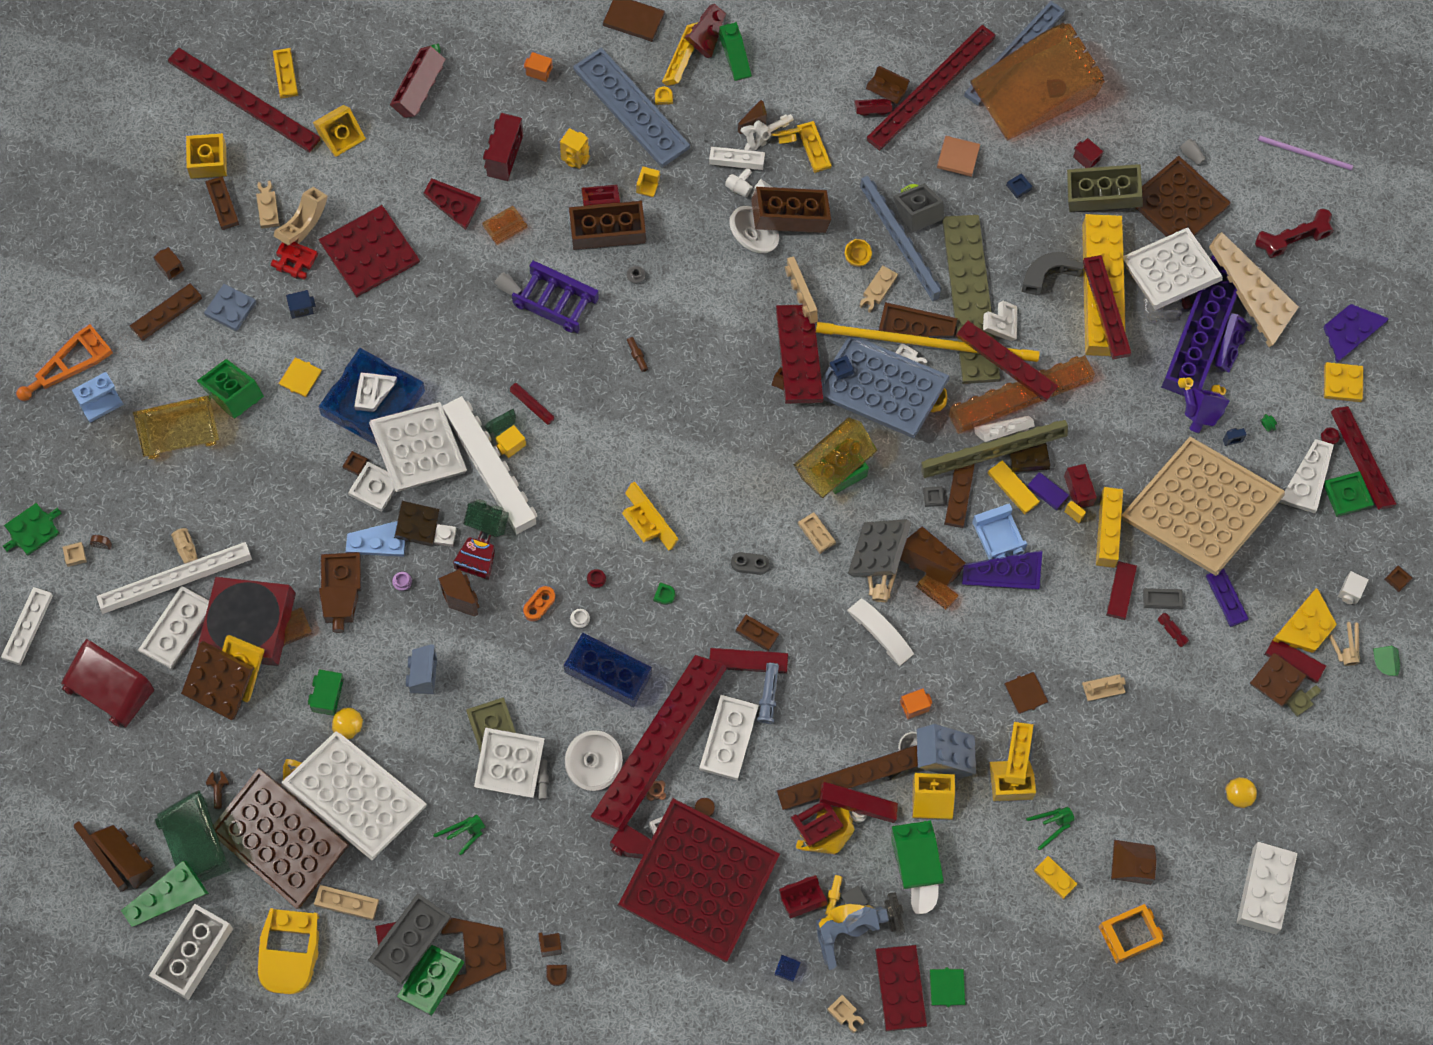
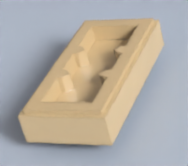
M814 512L798 522V525L819 554L836 544L834 538Z

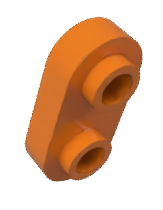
M540 587L524 605L523 612L527 620H539L554 603L555 592L551 587ZM544 595L549 596V599L543 600L542 597ZM533 609L537 611L534 615L530 614V611Z

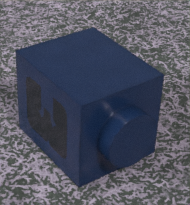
M308 290L286 295L292 319L314 314L315 300L313 296H309Z

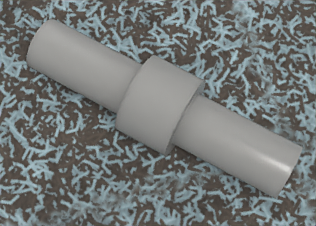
M540 760L539 775L537 776L539 800L547 799V785L549 784L547 760Z

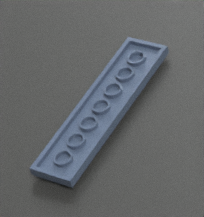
M602 47L573 66V70L661 168L690 149V144Z

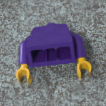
M1180 378L1178 380L1179 387L1185 388V416L1192 420L1189 429L1195 433H1200L1203 425L1214 426L1225 413V408L1230 400L1223 396L1226 393V389L1219 384L1213 385L1211 391L1196 387L1191 389L1193 379Z

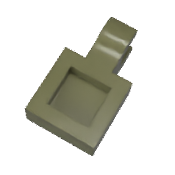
M1317 685L1306 693L1300 689L1290 697L1286 704L1298 717L1314 705L1311 700L1319 695L1321 690Z

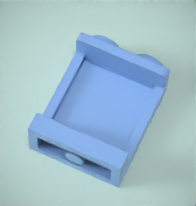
M107 372L72 389L74 396L90 423L124 405Z
M1010 503L974 515L972 523L988 559L1022 554L1027 547V542L1022 540L1011 515L1012 508Z

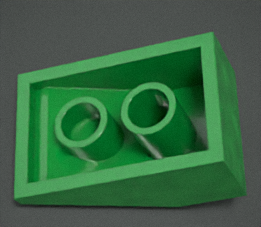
M227 359L197 380V383L234 419L264 397L257 382Z
M931 820L892 826L891 841L903 889L944 883Z

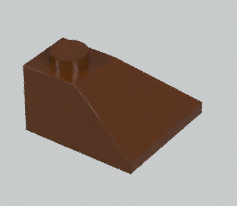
M1114 840L1111 879L1151 885L1156 875L1157 859L1155 846Z

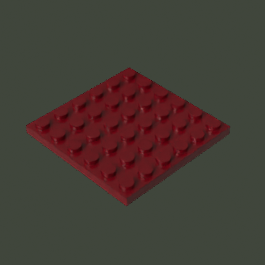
M672 798L617 906L726 963L780 853Z

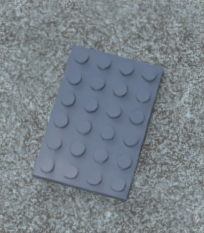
M848 336L834 360L847 355L854 369V374L837 381L831 367H829L821 380L823 400L915 438L949 381V375L861 338Z

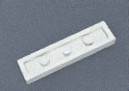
M33 587L1 656L3 660L21 666L53 597L52 593Z

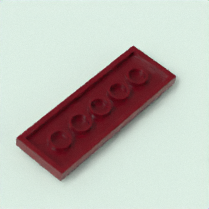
M776 305L775 309L785 404L823 403L815 323H810L808 317L804 316L803 305Z

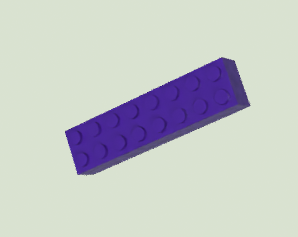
M1213 255L1211 261L1221 273L1222 281L1197 292L1161 388L1184 396L1185 388L1179 387L1178 380L1180 378L1193 379V386L1190 388L1202 389L1237 297L1235 285L1233 282H1229L1226 270L1219 265Z

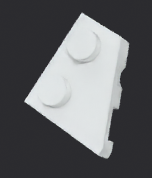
M361 373L354 406L355 410L374 412L397 383V377Z

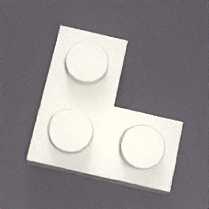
M1001 301L998 303V315L989 311L984 313L983 331L1011 342L1016 340L1017 306Z

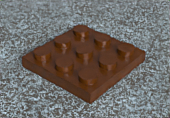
M202 641L199 643L181 694L233 720L239 710L254 667Z

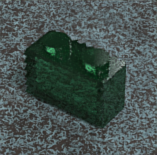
M481 499L468 503L464 525L494 537L504 535L509 512L503 511V508L500 506H490L485 500Z

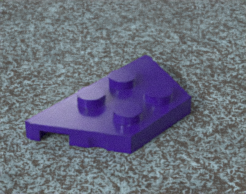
M1353 304L1348 305L1323 327L1326 336L1329 338L1330 347L1334 351L1335 361L1337 363L1340 362L1387 323L1389 319Z

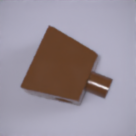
M357 587L319 588L325 623H332V632L343 633L344 623H353L359 596Z

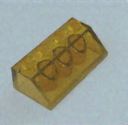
M848 417L793 465L801 479L819 497L824 498L878 450L861 421Z

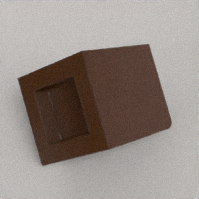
M542 932L538 933L542 958L562 954L559 933L543 935Z

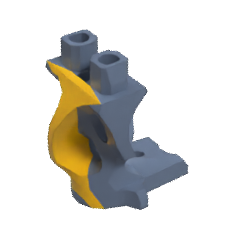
M844 904L831 909L825 918L816 920L818 941L825 965L827 964L829 970L837 966L834 953L836 936L839 933H846L850 936L858 937L869 929L872 931L879 930V923L889 921L886 909H882L881 906L873 908L870 905Z

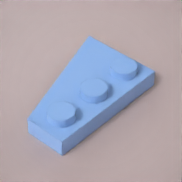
M397 521L348 533L345 552H360V555L404 557L405 540L394 538Z

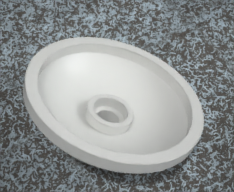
M751 206L738 207L731 214V231L735 239L746 249L756 253H769L778 245L779 232L777 230L755 229Z
M591 730L579 734L570 743L565 755V768L569 778L575 785L585 790L596 791L608 787L622 768L623 759L620 746L612 736L602 731ZM591 756V762L588 763L587 757Z

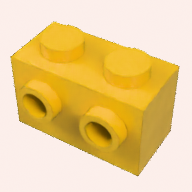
M569 128L560 141L561 160L565 161L568 166L578 169L583 164L586 165L590 158L588 137L582 132H576Z

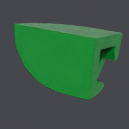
M1392 645L1373 648L1377 668L1388 676H1398L1400 672L1398 648Z

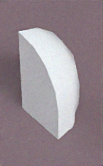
M939 884L911 888V905L916 914H925L934 908L938 899Z

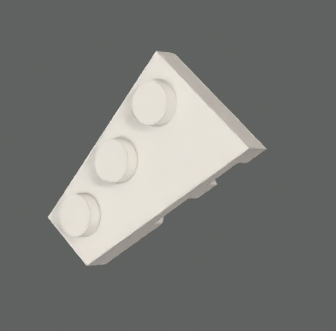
M1024 416L974 427V430L980 439L987 442L1012 433L1028 431L1029 428L1034 427V420L1030 416Z

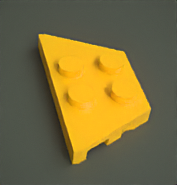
M1317 588L1273 638V641L1289 643L1291 647L1302 648L1310 653H1314L1337 624Z

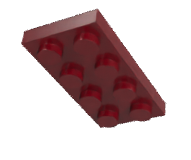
M916 945L875 949L885 1031L926 1028L927 1022Z

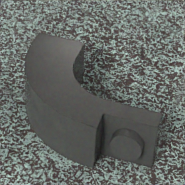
M1065 252L1045 254L1037 258L1029 266L1021 292L1040 295L1043 280L1054 273L1080 277L1083 270V262L1075 259H1066L1067 253Z

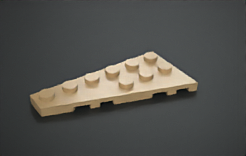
M1221 232L1215 237L1209 248L1219 265L1226 270L1229 282H1233L1238 297L1248 314L1254 317L1258 324L1257 329L1259 332H1263L1266 337V344L1268 347H1271L1299 306Z

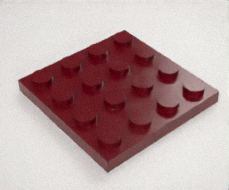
M383 205L318 239L356 298L420 263L418 256Z

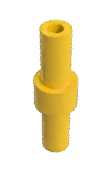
M835 875L832 889L828 892L827 899L829 901L825 915H828L829 911L835 908L836 902H839L841 895L839 890L843 878L839 875Z

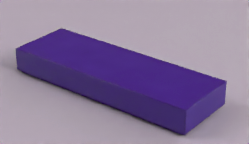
M1223 568L1217 576L1212 573L1207 574L1206 579L1229 626L1233 627L1248 621L1249 618L1225 569Z

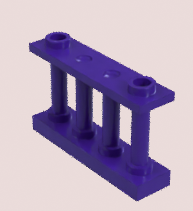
M532 260L529 265L532 277L521 295L513 292L512 302L517 308L529 310L561 325L570 333H579L580 328L577 320L587 303L592 302L596 304L599 299L598 290ZM538 280H545L548 282V285L538 302L535 303L527 299ZM560 287L564 289L565 292L554 310L544 307L554 288ZM575 294L581 300L570 318L561 315L560 313L570 296Z

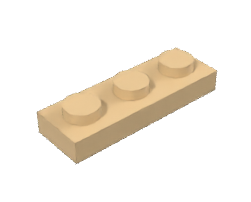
M323 885L319 886L314 902L316 907L374 921L379 905V899Z

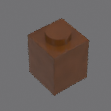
M169 247L160 250L153 257L156 265L168 280L184 271L181 261Z

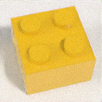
M223 133L186 136V161L190 179L227 176L226 142Z

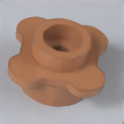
M661 780L654 781L646 796L649 801L654 799L664 800L666 798V793L664 792L665 782Z

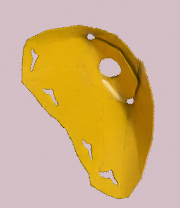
M832 807L843 824V828L810 848L808 846L802 848L801 846L804 845V841L798 840L796 848L803 851L834 855L838 853L855 830L849 810ZM823 809L818 812L816 819L824 815L826 811Z

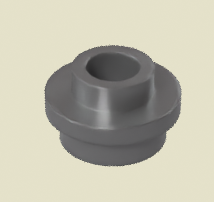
M639 266L630 267L627 271V279L631 283H640L645 278V271ZM638 272L639 275L635 276L633 273Z

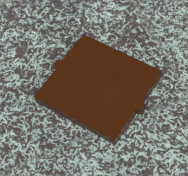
M1034 672L1024 676H1017L1016 679L1004 683L1018 714L1031 709L1035 710L1036 707L1048 703Z

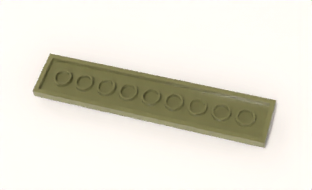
M979 215L945 216L942 224L954 318H958L955 327L956 334L967 320L983 331L984 313L991 312ZM984 331L986 334L995 339V335ZM958 351L962 384L1000 382L999 367L979 353Z

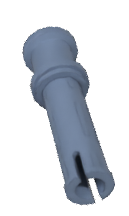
M766 664L763 697L759 701L760 714L757 717V722L774 724L773 712L777 705L774 699L778 664Z

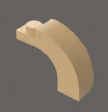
M315 187L305 191L302 194L300 205L294 216L286 224L275 230L274 237L287 245L293 242L299 244L318 222L326 205L328 195Z

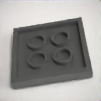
M907 519L864 522L848 574L853 577L895 575L911 522Z

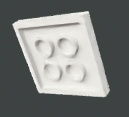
M485 728L474 787L533 798L545 738Z

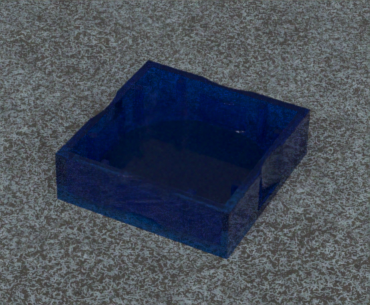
M359 348L346 366L341 378L332 386L318 406L321 416L378 446L369 422L373 419L412 410L425 392L424 382L400 369L391 367L377 356ZM361 373L397 377V383L374 412L355 410L354 406Z

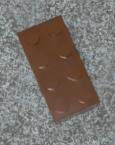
M776 187L755 188L751 202L756 230L826 233L831 222L827 190Z
M642 201L569 207L573 250L646 243Z

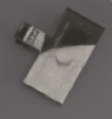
M896 892L888 893L887 900H884V906L889 917H891V920H889L890 931L895 933V937L903 936L905 929L901 916L904 913L902 904L899 905Z

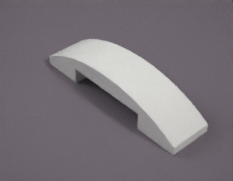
M861 598L847 610L859 624H862L887 650L886 653L899 666L914 655L897 630L868 602Z

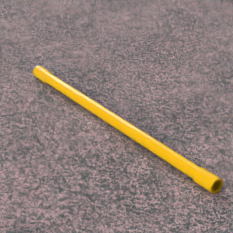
M817 322L816 333L836 334L978 353L966 343L839 326L824 322ZM1007 348L1024 361H1039L1040 351Z

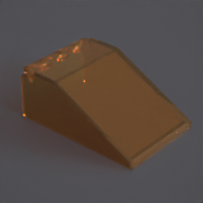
M1062 23L1039 34L971 80L970 83L1007 141L1095 98L1105 82L1102 79L1104 78L1103 73L1098 66L1092 67L1096 62L1089 51L1084 52L1087 48L1079 37L1073 38L1077 33L1071 24Z

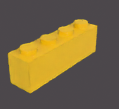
M1104 487L1100 495L1096 566L1115 568L1118 562L1123 489Z

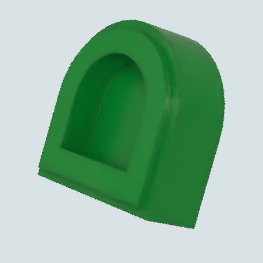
M660 582L653 601L663 605L671 604L675 600V590L670 585Z

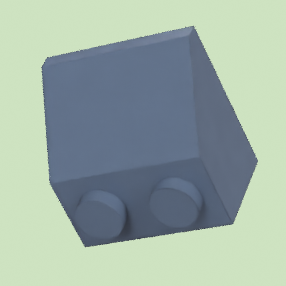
M430 644L413 649L412 656L408 657L410 675L406 676V687H409L410 693L434 694L437 667L435 645Z

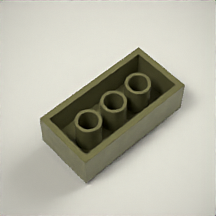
M1141 164L1067 169L1069 212L1143 207Z

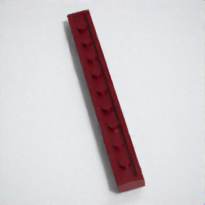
M981 25L867 136L866 141L880 151L995 39V34L984 25Z
M178 47L169 57V64L310 153L321 140L315 133Z

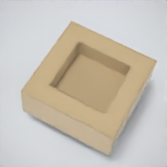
M82 542L62 547L67 567L87 562Z

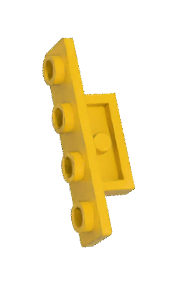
M631 483L625 494L633 503V506L624 509L622 512L623 516L643 542L658 537L668 550H672L678 541V537L637 483Z

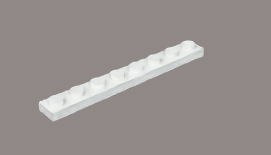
M244 542L98 595V603L102 614L247 562L252 560L247 544Z

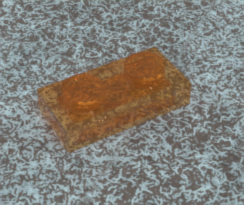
M927 575L916 585L919 590L945 610L959 596L945 584Z

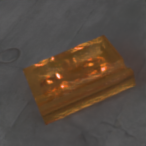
M514 206L507 208L482 223V226L496 245L527 228V224Z
M302 607L291 612L290 620L285 629L283 646L313 634Z

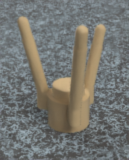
M896 574L891 575L888 587L886 585L887 575H883L882 583L876 584L875 588L873 587L872 576H868L869 596H872L873 601L887 602L888 598L890 599V592Z
M1347 622L1350 648L1343 649L1344 653H1341L1333 636L1329 635L1339 662H1343L1344 666L1360 663L1359 623L1357 622L1355 623V648L1350 622Z

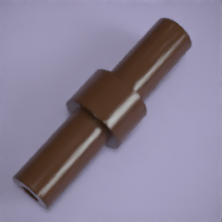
M633 337L628 338L627 342L632 351L631 355L634 361H637L642 372L647 371L648 367L643 358L642 350L638 348Z

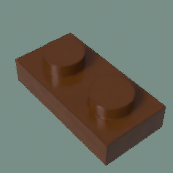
M747 614L735 631L768 652L779 637V633Z

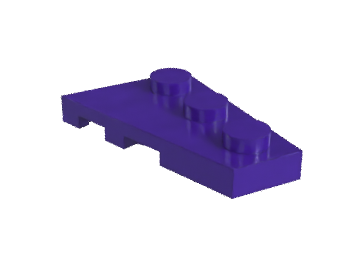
M1231 313L1230 319L1226 323L1227 329L1221 340L1219 354L1215 359V366L1221 371L1228 373L1238 356L1239 345H1243L1246 340L1244 337L1246 331H1250L1252 325L1241 316Z

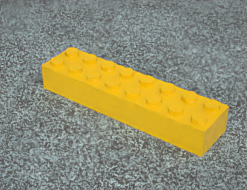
M1086 214L1082 224L1083 259L1102 255L1125 330L1122 216ZM1083 265L1085 355L1111 356Z

